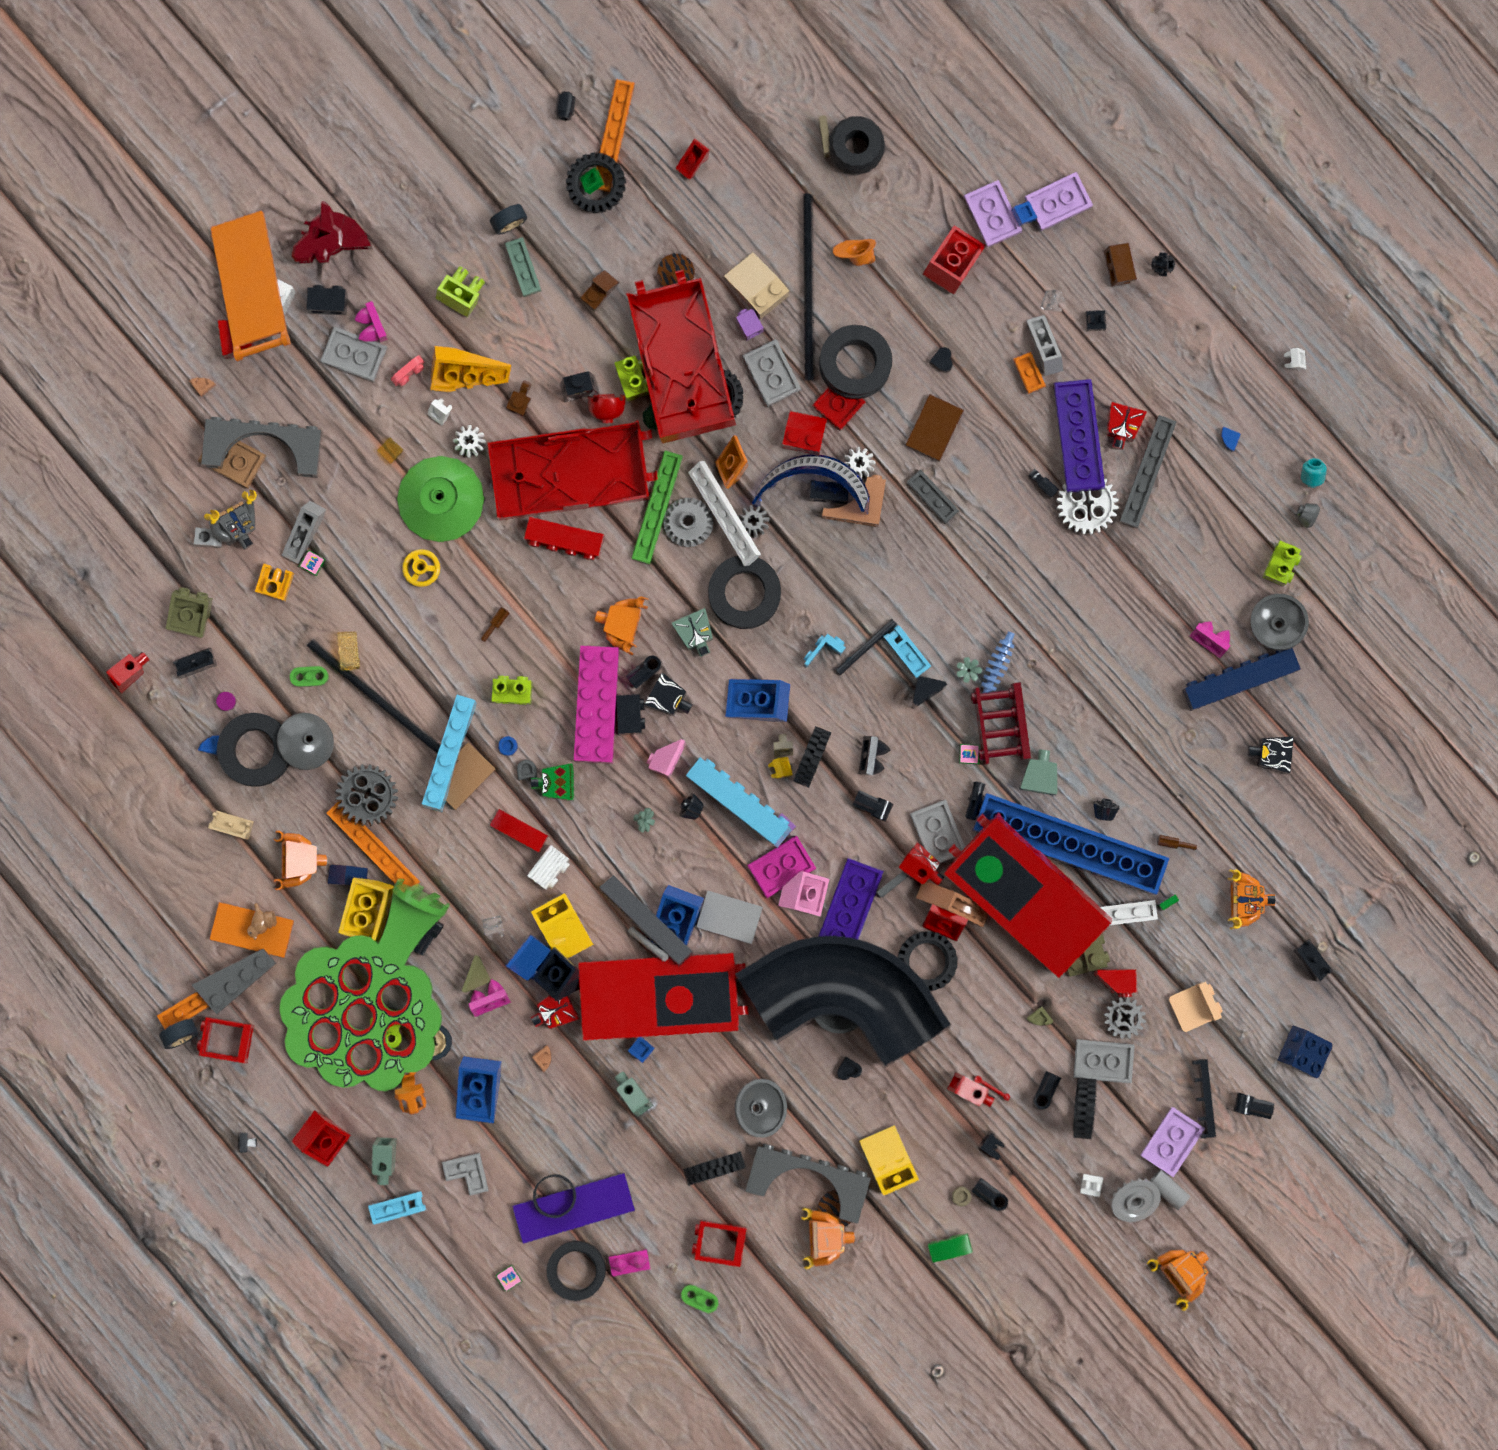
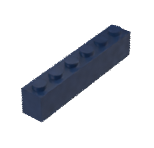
M1293 648L1276 650V654L1269 656L1268 653L1257 657L1258 661L1251 663V660L1240 663V668L1233 669V667L1222 670L1223 674L1215 676V673L1205 676V681L1200 683L1197 680L1187 683L1183 693L1190 711L1301 670Z

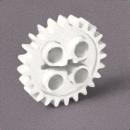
M1063 484L1062 488L1065 492L1059 491L1058 494L1062 498L1056 500V502L1061 503L1056 509L1062 510L1058 516L1065 517L1062 523H1070L1068 529L1074 526L1075 533L1079 529L1082 530V535L1085 534L1086 530L1092 535L1094 529L1097 533L1101 532L1100 527L1107 529L1106 522L1112 524L1113 521L1110 517H1116L1117 515L1113 510H1118L1119 508L1114 505L1119 499L1113 498L1117 492L1110 491L1113 485H1105V489L1098 490L1100 492L1099 498H1094L1091 495V491H1087L1088 503H1092L1089 507L1091 521H1089L1087 506L1083 505L1086 501L1085 492H1079L1082 496L1081 500H1074L1072 498L1073 492L1067 493L1066 485ZM1100 508L1103 511V516H1095L1093 509ZM1077 510L1082 511L1084 518L1077 519L1074 512Z

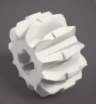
M468 425V430L466 431L462 426L461 431L463 433L455 432V435L458 437L453 439V442L457 444L454 447L455 450H460L461 456L467 452L468 458H471V452L478 456L476 450L483 451L484 448L480 445L486 444V441L481 439L484 437V433H478V427L472 431V426ZM472 438L473 444L469 443L467 445L465 440H470Z
M857 447L856 453L851 449L849 450L851 456H844V459L848 462H844L843 465L849 467L848 469L855 475L858 474V479L862 480V474L867 478L869 477L868 471H874V468L870 465H875V460H870L873 457L872 453L866 456V448L863 450V453H860V447ZM862 460V465L864 466L856 467L855 461Z

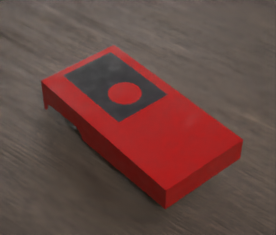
M734 953L692 955L680 966L669 957L666 961L660 958L578 963L583 1041L739 1031L738 1015L749 1014L748 1006H738L736 973L746 968V963L735 964Z

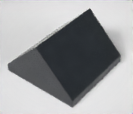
M918 676L911 705L912 708H916L945 689L947 686L946 681Z
M554 947L533 979L555 1001H559L580 989L579 969Z

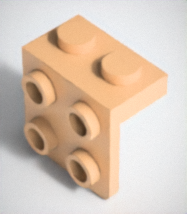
M1201 982L1169 997V1002L1184 1032L1222 1018L1220 1014L1223 1012L1219 1002L1215 1003L1212 996L1215 995L1214 990L1206 982Z

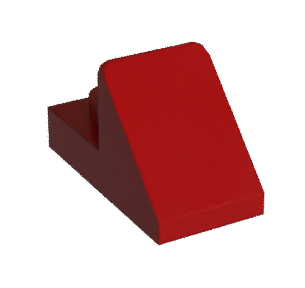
M693 139L675 169L691 180L701 164L708 160L710 150L697 139Z

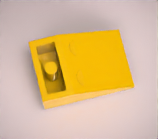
M566 893L531 911L551 949L557 948L567 959L594 945Z
M895 1125L859 1140L883 1196L919 1180Z

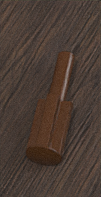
M501 607L492 618L490 627L481 637L483 642H486L495 628H499L510 614L507 609Z
M1159 834L1157 845L1175 849H1178V847L1192 850L1197 849L1196 844L1181 842L1179 838Z

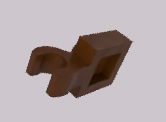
M523 380L519 393L513 391L506 409L522 416L525 415L531 402V398L527 396L532 386L530 382Z

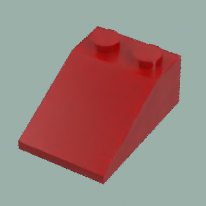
M954 225L922 275L954 295L986 245Z

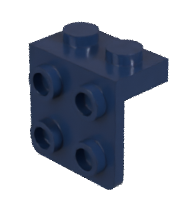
M1293 1025L1277 1061L1292 1066L1314 1078H1318L1333 1044L1308 1030Z

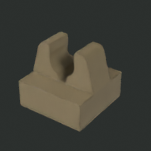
M779 734V742H773L774 757L792 756L793 741H787L786 734Z

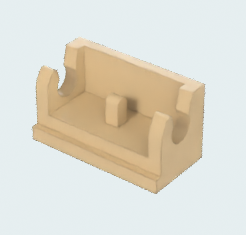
M220 811L213 813L212 816L214 817L213 821L209 823V829L249 840L254 821Z

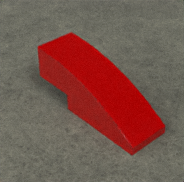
M500 809L490 824L491 827L539 853L549 837Z

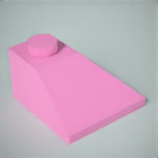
M681 739L656 750L655 754L651 753L647 764H649L648 768L670 779L686 745L685 741Z
M800 871L783 886L778 906L821 917L829 879Z

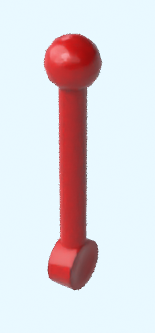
M981 1076L975 1077L974 1081L976 1083H981L987 1088L996 1092L997 1094L1002 1096L1005 1101H1008L1010 1099V1095L1008 1093H1003L997 1088L983 1081Z

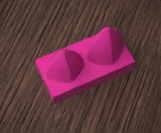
M373 301L365 303L366 307L357 313L355 321L373 324L366 327L358 339L367 342L379 340L380 343L386 341L387 336Z
M1212 621L1199 623L1189 635V637L1219 658L1231 646L1229 644V630L1214 634Z
M491 979L488 986V996L474 990L469 1007L473 1015L477 1017L511 1003L505 989L497 981Z
M647 1249L609 1257L612 1277L651 1269Z

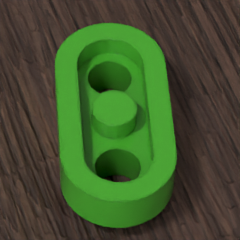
M321 666L297 667L290 673V681L297 687L322 686L329 679L328 671ZM318 673L323 675L321 680L316 679ZM299 674H303L304 677L301 681L297 680Z
M687 1285L682 1290L681 1297L686 1304L706 1313H712L718 1308L719 1301L715 1294L695 1285ZM689 1291L695 1293L693 1298L688 1297L687 1293ZM707 1299H711L713 1301V1304L711 1306H707L705 1304V1301Z

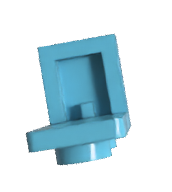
M829 634L825 637L821 636L815 643L818 647L814 652L810 650L803 659L806 661L804 666L808 667L825 644L839 655H842L846 649L843 646L845 643L837 636L835 638Z

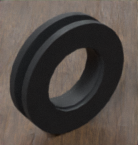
M848 325L834 331L824 342L819 358V370L825 384L837 395L849 399H863L877 393L887 382L892 368V353L885 338L874 329L863 325ZM860 345L868 349L875 361L872 373L862 379H851L844 376L836 363L837 355L844 347Z
M739 556L731 557L721 563L711 576L708 587L710 605L716 616L725 624L738 629L756 628L766 623L777 611L781 599L779 578L775 570L760 558H757L749 566H744ZM742 573L752 574L757 577L763 584L765 591L760 605L749 611H740L733 608L725 596V589L729 580L735 575Z
M247 713L231 720L222 730L217 743V757L223 771L234 781L252 787L265 786L279 779L289 766L283 760L277 748V734L282 724L272 717L261 713ZM249 731H262L269 735L273 742L274 752L272 759L262 768H246L237 759L235 750L237 742L242 735Z

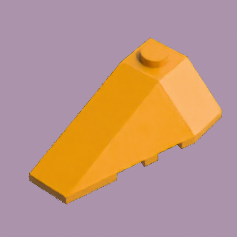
M435 346L432 359L430 390L453 392L458 388L467 387V389H471L473 386L482 384L490 386L508 383L511 364L456 348Z

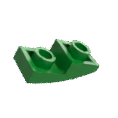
M968 1233L928 1243L933 1263L957 1258L973 1252Z

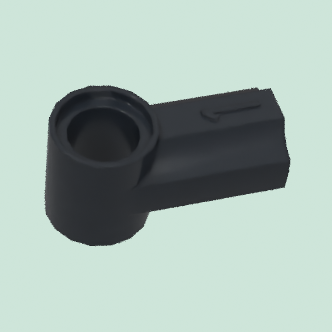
M648 656L626 677L637 689L661 670L662 661L657 656ZM651 659L658 661V667L654 670L648 667V662Z
M860 790L853 802V806L866 811L871 816L884 822L887 821L894 805L885 799L873 797Z
M439 921L435 923L413 951L423 956L433 939H436L440 934L444 924Z
M1048 1071L1045 1072L1036 1094L1032 1098V1104L1036 1109L1043 1110L1050 1106L1061 1077ZM1040 1095L1044 1096L1047 1101L1043 1107L1037 1104V1098Z
M1237 1093L1233 1112L1249 1116L1251 1114L1271 1120L1275 1103Z
M982 1178L979 1179L971 1191L997 1211H1003L1008 1206L1007 1196ZM1000 1196L1005 1199L1003 1207H997L994 1204L996 1197Z

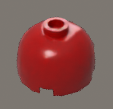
M615 394L593 395V398L588 396L589 412L594 418L602 420V423H613V419L619 418L625 410V395L620 394V398L615 397Z

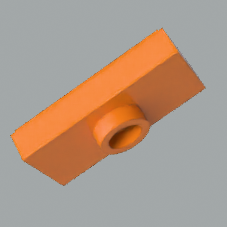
M1032 352L1013 359L1028 394L1046 387Z

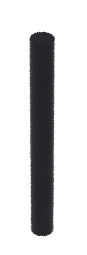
M891 619L836 669L837 673L842 675L884 635L894 628L897 623Z

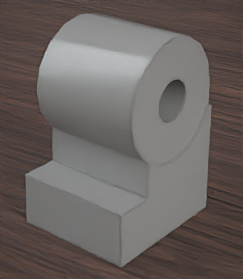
M197 527L195 529L194 547H222V541L213 537L211 529Z

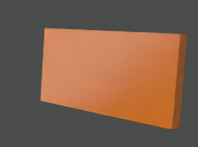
M219 902L209 940L254 951L265 949L268 954L285 958L295 920L276 916L277 925L267 928L263 934H259L254 940L248 935L247 930L252 923L255 911Z

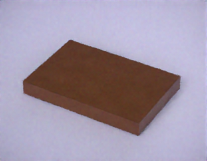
M929 394L905 446L940 462L964 410Z

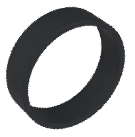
M558 1174L548 1175L536 1184L533 1191V1202L536 1209L542 1215L549 1218H559L569 1213L576 1202V1190L573 1183L565 1176ZM550 1177L564 1179L573 1190V1203L571 1207L560 1215L545 1213L540 1209L536 1201V1191L539 1184Z

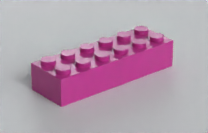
M580 646L574 746L575 762L613 764L620 655L618 647Z

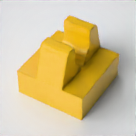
M788 757L774 759L768 764L769 768H775L776 773L771 775L772 778H784L793 775Z

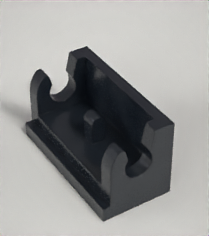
M811 480L810 501L848 504L849 483Z
M211 647L173 661L177 669V676L181 679L217 666Z
M1310 939L1293 950L1316 982L1323 980L1326 975L1333 972Z
M988 1131L978 1147L998 1161L1001 1156L994 1149H998V1146L1005 1148V1145L994 1137V1133Z

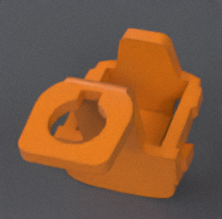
M416 1072L404 1075L402 1088L395 1090V1099L399 1101L400 1109L403 1113H409L410 1115L419 1113V1111L426 1107L427 1103L422 1083L415 1084ZM416 1097H421L423 1105L420 1102H416ZM402 1100L406 1101V1104H407V1108H406V1109H404V1105H403V1101H402Z

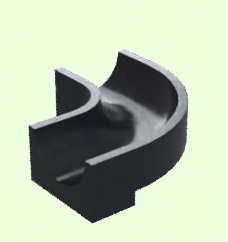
M820 936L798 940L781 946L736 973L737 979L777 1044L816 1019L839 1017L859 1028L885 1069L951 1027V1023L931 991L911 967L889 951L859 939L843 936Z

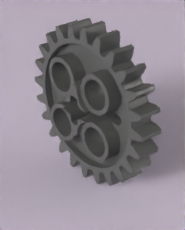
M361 764L360 770L354 766L353 773L347 770V777L342 775L340 778L342 782L337 784L341 788L335 791V794L340 795L336 797L335 801L341 802L337 808H344L341 815L348 814V821L354 818L355 825L358 821H361L363 827L366 822L371 827L374 820L377 824H380V818L387 820L386 814L391 815L393 813L390 808L396 807L393 801L398 800V797L394 796L398 789H392L396 783L389 782L392 777L391 775L384 776L386 770H383L381 773L378 772L379 766L375 770H372L371 764H369L367 769ZM359 779L364 780L366 786L360 787L356 784V781ZM379 786L383 788L384 793L377 794L374 788ZM366 792L369 793V797L367 799L364 798V794ZM356 797L358 798L359 803L352 804L349 801V798ZM374 804L377 810L370 811L367 805Z

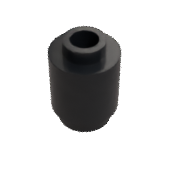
M562 91L561 94L557 95L555 108L557 119L570 121L571 117L574 116L576 97L573 96V93Z

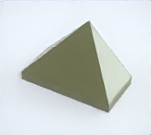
M478 955L474 956L462 988L464 993L483 986L491 980L481 957Z

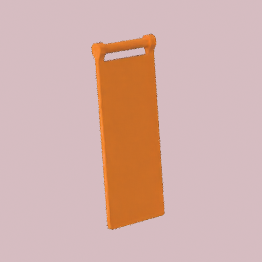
M258 211L211 227L235 360L238 362L243 360L244 357L281 345H290L291 342L287 332L264 212ZM281 333V338L243 350L240 348V346Z

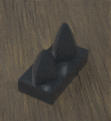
M863 737L858 774L875 775L885 769L883 764L876 759V756L884 755L891 749L883 741L878 740V737Z

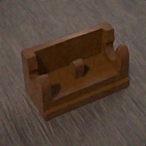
M1129 243L1107 247L1104 250V256L1111 286L1130 284L1131 281L1137 280Z

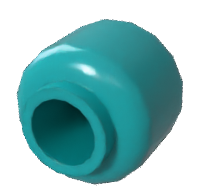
M1317 458L1304 462L1301 470V481L1311 488L1321 486L1326 479V465Z

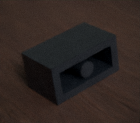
M313 285V287L307 288L306 310L309 314L347 315L348 292L342 286L335 285L332 288H324L323 285Z
M639 694L616 696L618 734H642V730L646 729L645 718H641V710H644V699H640Z

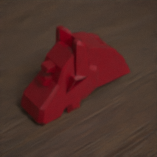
M322 201L321 212L312 221L304 222V225L309 226L308 232L301 231L303 237L293 246L291 257L298 264L313 263L315 257L319 263H329L330 256L336 255L343 250L373 249L367 234L358 225L357 221L345 214L334 212L328 203Z

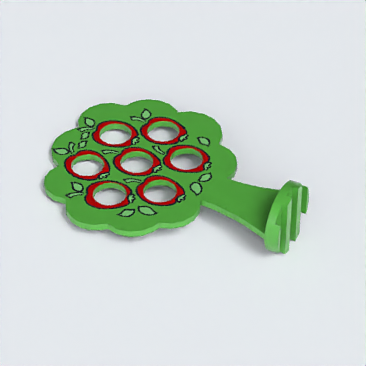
M397 879L392 889L393 895L389 918L379 943L371 937L358 935L343 941L338 949L325 946L316 947L308 951L297 964L295 971L296 984L286 990L281 998L279 1010L281 1019L288 1028L285 1037V1047L289 1057L298 1065L307 1068L317 1067L322 1077L334 1086L342 1088L352 1087L365 1080L370 1087L378 1091H388L394 1089L402 1082L405 1072H418L425 1068L433 1059L435 1052L434 1036L440 1030L442 1023L441 1010L437 1002L432 998L433 987L429 976L424 970L405 964L423 936L435 923L445 916L450 903L444 905L439 901L440 895L435 892L430 895L423 892L424 887L419 884L409 886L403 884L405 879ZM357 963L366 968L369 979L364 988L352 989L345 983L344 971L348 965ZM324 983L332 988L334 1001L330 1007L320 1009L312 1004L309 993L313 985ZM389 985H399L405 989L408 1000L403 1009L394 1011L385 1006L382 995L386 987ZM363 1004L370 1008L373 1014V1021L369 1028L359 1030L350 1024L348 1013L352 1006ZM320 1023H330L338 1031L337 1043L331 1048L320 1047L314 1040V1029ZM400 1024L409 1029L412 1040L408 1048L405 1050H395L389 1046L386 1035L391 1026ZM368 1044L375 1049L377 1062L373 1068L364 1070L355 1065L352 1054L356 1046Z

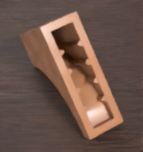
M880 475L867 477L864 486L868 496L865 508H863L857 496L852 502L844 506L823 508L822 519L878 527L886 479H882Z
M927 881L924 885L921 884L916 896L917 899L929 905L934 904L962 916L981 927L984 926L988 917V913L976 902Z

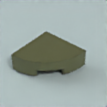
M1042 1006L1026 1018L1029 1022L1039 1026L1049 1025L1054 1022Z

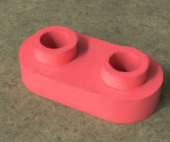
M420 356L413 358L393 375L391 381L395 386H404L410 380L409 377L412 374H418L423 370L425 361Z

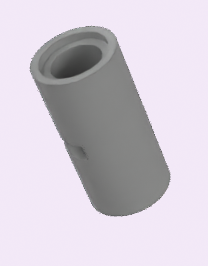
M1159 1170L1149 1181H1152L1158 1187L1160 1195L1176 1210H1179L1190 1198V1195L1162 1170Z

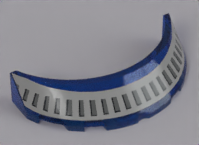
M809 454L791 458L776 466L760 483L752 501L755 507L760 506L762 494L766 490L774 488L779 480L805 473L823 475L840 483L851 493L864 515L869 513L870 495L862 479L847 464L829 456Z

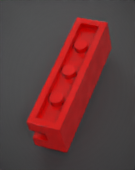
M529 517L524 540L528 542L529 546L539 547V545L547 546L546 549L550 551L564 550L567 555L576 556V554L584 555V559L594 561L595 558H600L605 536L601 533Z

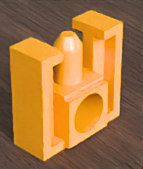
M263 564L255 592L286 602L294 573L285 570L283 582L281 583L279 582L282 573L281 569L276 568L272 579H268L273 567ZM271 584L277 585V590L274 593H269L268 591Z

